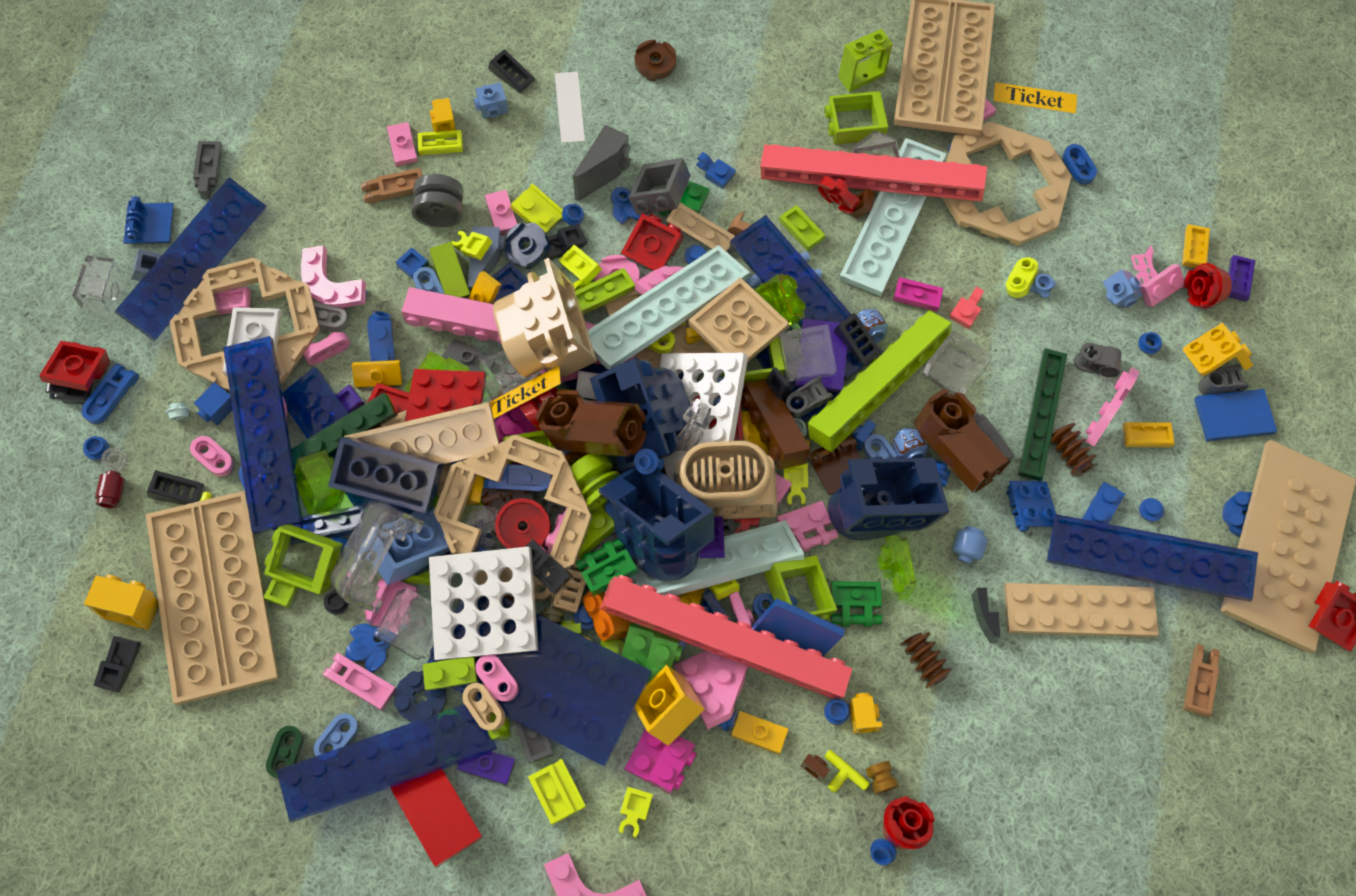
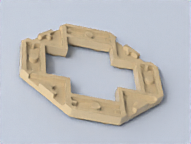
M994 122L983 124L981 136L968 134L954 136L945 162L971 165L972 163L967 156L1000 144L1010 161L1029 153L1048 183V186L1036 190L1033 194L1041 211L1010 224L999 206L979 213L972 200L941 197L959 226L964 228L969 226L978 229L980 233L996 239L1001 237L1010 240L1009 243L1017 246L1056 230L1072 176L1049 141Z
M255 258L208 269L202 276L203 281L197 289L192 290L184 301L182 310L178 315L175 314L169 322L179 366L212 384L215 382L222 389L236 396L283 384L320 330L309 285L301 281L298 282L290 278L289 275L262 264L261 261ZM259 282L264 301L287 296L295 332L278 337L273 377L227 376L223 373L226 351L203 356L196 320L219 314L215 299L216 293Z
M514 435L507 438L504 442L486 448L464 461L451 465L434 514L445 534V540L453 555L474 552L482 532L481 529L459 522L476 476L480 475L500 483L508 460H512L553 475L544 499L568 508L550 555L565 569L575 565L593 516L564 452ZM506 568L501 572V580L506 583L512 579L513 572L510 568ZM485 571L478 572L475 578L476 582L481 585L485 584L488 579L487 573ZM533 576L534 584L540 581L536 576Z

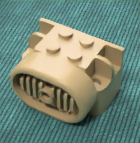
M547 258L544 261L548 273L540 277L533 271L528 273V283L524 284L520 290L497 300L493 305V314L505 354L514 369L523 377H530L544 369L551 370L559 365L561 378L597 362L574 285Z
M748 441L705 442L691 448L676 464V483L714 510V517L723 516V520L777 517L774 461L758 445Z

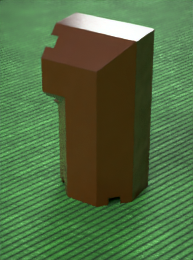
M943 389L929 398L913 424L920 435L972 493H977L990 484L994 476L1000 475L1012 461L976 423V419H974L976 407L965 395L956 392L955 395L948 393L950 390Z
M560 390L556 393V398L551 400L548 397L543 400L535 415L541 430L555 449L561 451L627 457L630 454H637L646 439V430H642V423H646V416L638 404L584 400L580 393L575 390Z

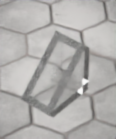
M873 131L852 147L853 153H866L878 156L888 155L900 158L896 139L877 131Z

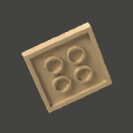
M742 278L737 279L688 320V324L718 353H745L748 356L747 363L789 328V322Z

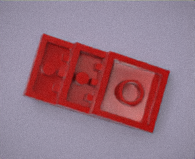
M432 751L385 779L435 868L483 838Z

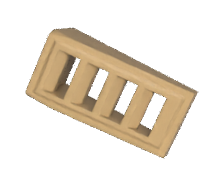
M576 563L571 566V568L578 569ZM589 566L586 567V568H584V569H582L581 571L583 572V571L589 569ZM568 567L566 570L574 578L579 579V582L569 580L564 586L577 589L576 593L565 590L562 587L554 596L552 607L576 614L586 582L581 572L569 569ZM563 595L572 598L574 602L562 600L560 597Z

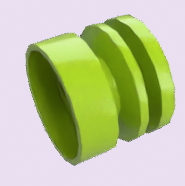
M590 453L579 459L570 468L589 510L593 514L597 510L605 509L606 502L608 501L599 493L598 489L620 476V473L618 471H611L613 464L607 455Z

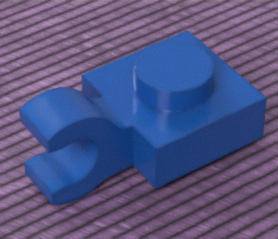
M704 152L697 157L699 161L696 166L706 171L705 178L721 189L727 185L736 173L735 169L719 158L714 163L710 156Z

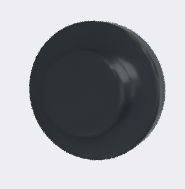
M333 590L324 599L325 609L333 615L344 613L350 604L348 595L342 590Z

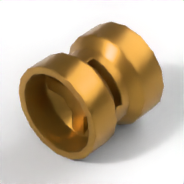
M890 761L880 762L865 769L867 776L873 779L872 789L875 795L899 787L897 779L890 774L892 771Z

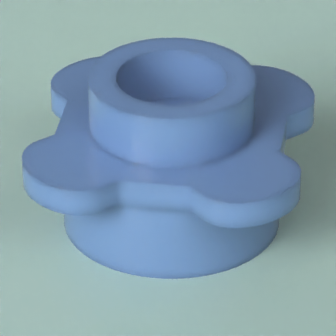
M1038 273L1030 291L1041 294L1043 298H1048L1050 290L1056 286V282L1051 276Z

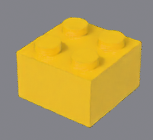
M107 574L106 578L96 575L84 605L102 619L149 630L159 606L158 600L153 596L154 593L147 590L145 584L137 581H131L129 584L121 582V578Z
M668 665L631 700L647 732L668 746L705 710L687 679Z

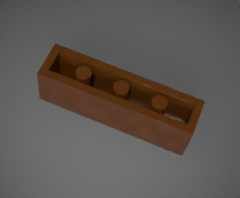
M767 379L745 383L741 404L750 415L751 423L756 426L761 441L765 443L769 450V455L775 461L778 469L781 470L805 464L811 448L783 399H777L766 384Z

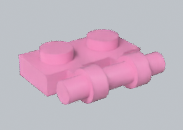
M823 501L777 517V522L786 520L804 553L810 551L812 547L820 544L825 546L830 544L831 540L838 538L835 529L828 532L824 529V527L831 525V521ZM812 531L816 532L817 535L808 539L804 537V534Z

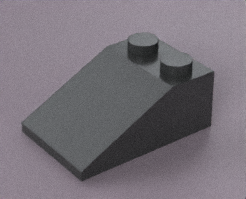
M604 125L573 174L575 200L580 201L619 177L623 170H627L631 158H629L631 148L629 145V135Z

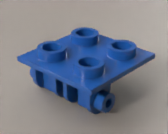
M131 197L127 205L123 243H170L174 203H143L140 197Z
M1009 481L1010 485L1007 486L1008 490L1006 493L1009 497L1010 508H1016L1012 511V514L1017 515L1014 518L1016 528H1019L1020 532L1028 531L1029 527L1060 526L1047 482Z

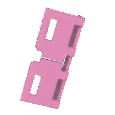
M1152 245L1149 246L1145 254L1131 255L1134 269L1141 271L1136 274V277L1139 281L1140 278H1143L1144 283L1150 280V276L1153 278L1157 275L1152 264V256L1154 254ZM1143 257H1146V260H1147V264H1148V265H1145V261H1144V258H1143ZM1134 258H1137L1139 265H1136Z

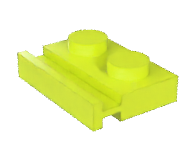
M533 183L510 206L524 221L531 224L530 222L536 223L546 234L562 218L563 209Z
M562 759L528 776L551 825L586 808Z

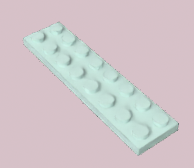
M905 138L897 157L943 162L946 153ZM880 191L840 274L839 280L881 297L927 196Z
M719 245L589 329L588 334L596 359L608 370L624 363L694 316L737 279L742 278L744 281L749 279L750 272Z
M785 520L725 536V558L700 559L699 555L696 568L689 575L679 580H657L647 575L638 567L639 573L630 578L633 580V584L641 587L642 585H649L656 588L659 594L664 596L672 594L676 596L771 570L774 563L804 560V552Z

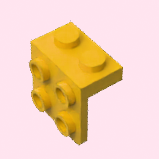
M1223 323L1183 348L1186 356L1202 376L1209 374L1233 358H1236L1244 370L1254 366L1249 359L1252 353L1245 344L1240 345L1239 343L1242 341L1236 332L1232 331L1230 333Z

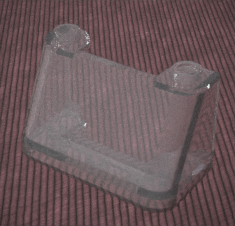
M375 499L370 500L330 574V583L339 597L349 604L378 613L383 602L375 594V591L378 592L380 588L372 583L375 574L394 538L404 541L406 533L411 531L419 533L425 522L396 505Z

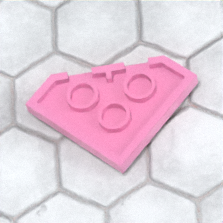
M706 650L673 665L676 672L687 679L705 708L700 717L707 730L731 719L736 699L740 695L746 679L745 675L748 666Z

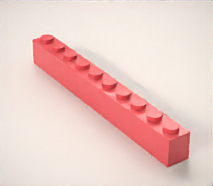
M764 144L760 165L761 179L818 185L824 176H829L835 181L842 179L849 185V188L870 189L874 191L972 201L983 200L987 166H980L978 164L970 165L956 162L919 160L909 157L898 158L888 155L878 156L866 153L858 154L845 151L786 147L777 144Z
M622 575L614 576L609 582L600 607L602 611L831 699H841L845 696L853 668L845 666V662L840 659L831 658L829 660L822 657V653L817 650L807 649L806 651L799 648V644L794 641L784 640L783 642L775 639L776 635L771 632H757L752 630V626L747 623L729 621V617L717 612H714V614L704 611L705 608L701 605L680 602L681 598L672 594L664 596L657 593V589L652 586L642 585L641 587L633 584V580L629 577Z

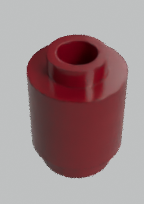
M106 471L105 474H100L95 494L97 506L115 509L117 504L121 502L125 479L121 477L119 472Z

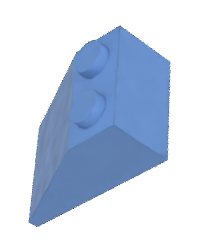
M434 507L428 513L416 511L367 531L362 547L387 586L408 578L429 564V557L442 556L450 551L444 537L445 534L435 517Z

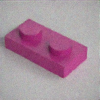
M899 277L893 301L937 312L943 288Z

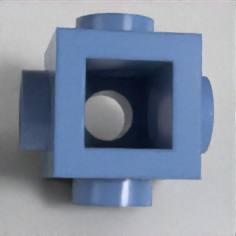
M501 82L475 88L477 97L473 98L476 111H481L483 119L508 113L507 100Z
M1121 269L1103 281L1108 291L1106 296L1113 305L1130 307L1137 302L1138 298L1143 296L1140 290L1142 287L1141 283L1131 272Z

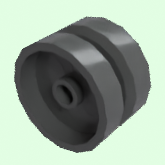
M428 174L416 179L413 187L414 200L411 211L413 218L417 222L430 227H450L459 223L462 218L463 185L458 180L442 174Z

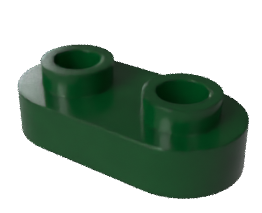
M285 726L275 736L266 761V770L275 779H285L294 771L304 742L303 734L296 727ZM289 737H294V743L291 745H287V739ZM285 762V768L279 771L277 769L278 764Z

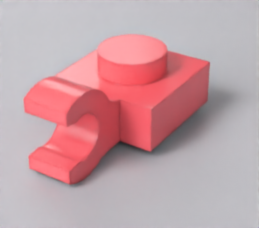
M976 286L968 300L960 299L949 318L969 329L982 309L976 305L982 298L984 290Z

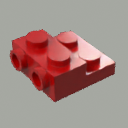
M642 213L621 254L654 271L662 266H666L671 256L674 257L684 236L680 233L681 229L671 223L666 226L661 223L662 219L651 213L649 216Z
M61 340L39 377L45 383L88 391L95 378L101 379L110 364V359L107 351L100 347H91Z
M1326 582L1314 602L1320 607L1308 627L1342 649L1351 652L1356 644V593L1352 594L1349 592L1350 587L1342 582Z

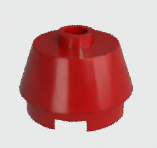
M1203 263L1194 270H1189L1184 280V288H1187L1190 297L1187 301L1203 309L1225 301L1230 295L1232 288L1230 275L1225 270L1211 263Z
M909 796L895 799L887 805L884 811L883 834L886 840L890 841L895 848L902 850L922 848L930 842L933 836L934 815L929 806L923 801L919 803L916 800L910 799Z

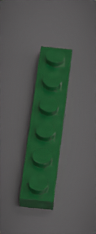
M1044 348L1042 352L1018 476L1042 481L1044 477L1067 359L1066 353Z
M382 393L264 465L263 467L271 486L278 488L335 454L341 437L376 429L396 417L398 414L389 395Z

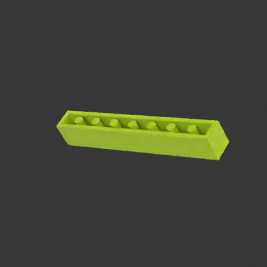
M930 310L922 317H919L910 329L905 330L895 343L890 344L880 357L875 358L865 371L860 372L849 386H845L834 400L829 401L819 414L814 415L808 423L809 438L830 452L836 449L951 339L952 322Z

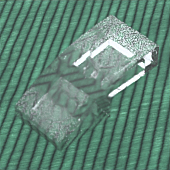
M696 399L683 415V419L687 424L677 436L678 448L685 452H688L699 443L709 421L711 407L699 399Z

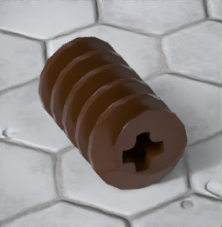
M1071 423L1059 428L1052 434L1051 444L1057 445L1056 451L1057 453H1062V461H1068L1066 467L1067 469H1073L1071 471L1072 477H1079L1095 468L1098 463H1092L1096 458L1095 454L1087 456L1091 447L1082 448L1086 439L1077 440L1081 432H1072L1071 430L1076 424Z
M920 632L903 641L900 646L909 645L904 652L906 655L914 654L910 659V663H919L915 671L916 673L925 672L920 677V680L923 682L930 681L926 686V689H929L945 680L952 668H942L947 660L946 658L938 660L937 657L941 650L932 651V647L936 642L926 641L931 633Z

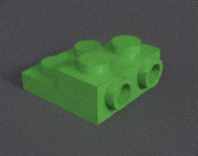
M630 623L617 673L641 679V684L647 685L666 665L672 668L673 661H679L683 646L678 645V639L647 627Z

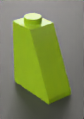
M452 241L429 248V255L444 294L465 299L469 297L470 293Z

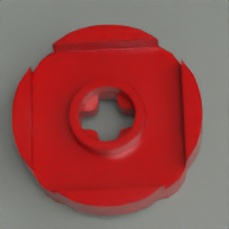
M824 176L817 185L820 195L828 203L835 202L838 204V209L844 213L851 214L861 202L856 195L848 190L849 185L842 179L835 181L829 176Z

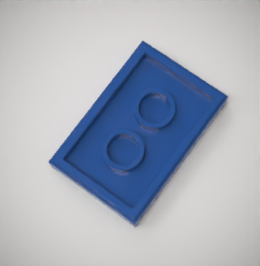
M1265 389L1200 395L1194 399L1206 442L1273 435L1277 432Z
M778 598L753 624L752 630L760 633L761 631L771 632L776 635L775 639L783 642L784 640L794 641L799 644V648L806 651L807 649L817 650L822 653V657L844 636L845 630Z

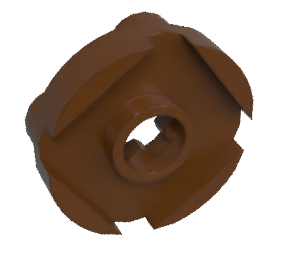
M656 40L645 41L636 49L634 57L635 68L649 81L665 78L676 69V51L665 41H663V44L656 42ZM652 57L655 59L660 58L658 62L652 61Z

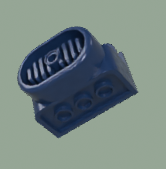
M634 358L590 378L597 401L634 403L640 406L646 416V423H642V430H646V439L640 450L651 449L657 454L658 458L663 459L672 455L675 451L684 448V444L690 437L689 432L695 426V417L683 382L675 372L664 367L653 368L650 362L646 360L638 361V358ZM630 454L627 457L615 456L621 472L635 466L634 458L636 454Z
M881 456L870 459H850L848 461L849 469L841 473V486L829 498L827 508L829 519L834 528L844 537L857 541L889 537L905 531L923 530L949 513L935 458H903V456H895L891 459H883Z
M633 466L598 489L599 493L608 500L605 505L606 513L614 519L615 533L624 545V548L620 550L626 549L634 564L654 579L674 581L686 577L698 564L699 550L714 540V510L658 469L651 474H642Z

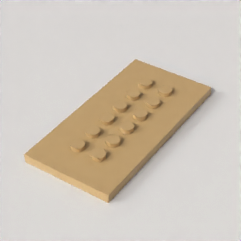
M911 0L893 125L981 136L995 4L964 0Z
M1273 440L1266 442L1220 612L1306 652H1315L1320 634L1308 626L1320 607L1314 602L1325 583H1332L1356 479Z
M245 490L146 514L173 704L177 706L279 680L266 600L263 598L265 594L249 502Z

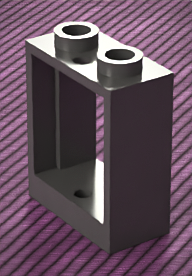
M683 158L643 164L629 195V200L637 215L678 209L691 176ZM667 185L664 189L650 191L654 186Z

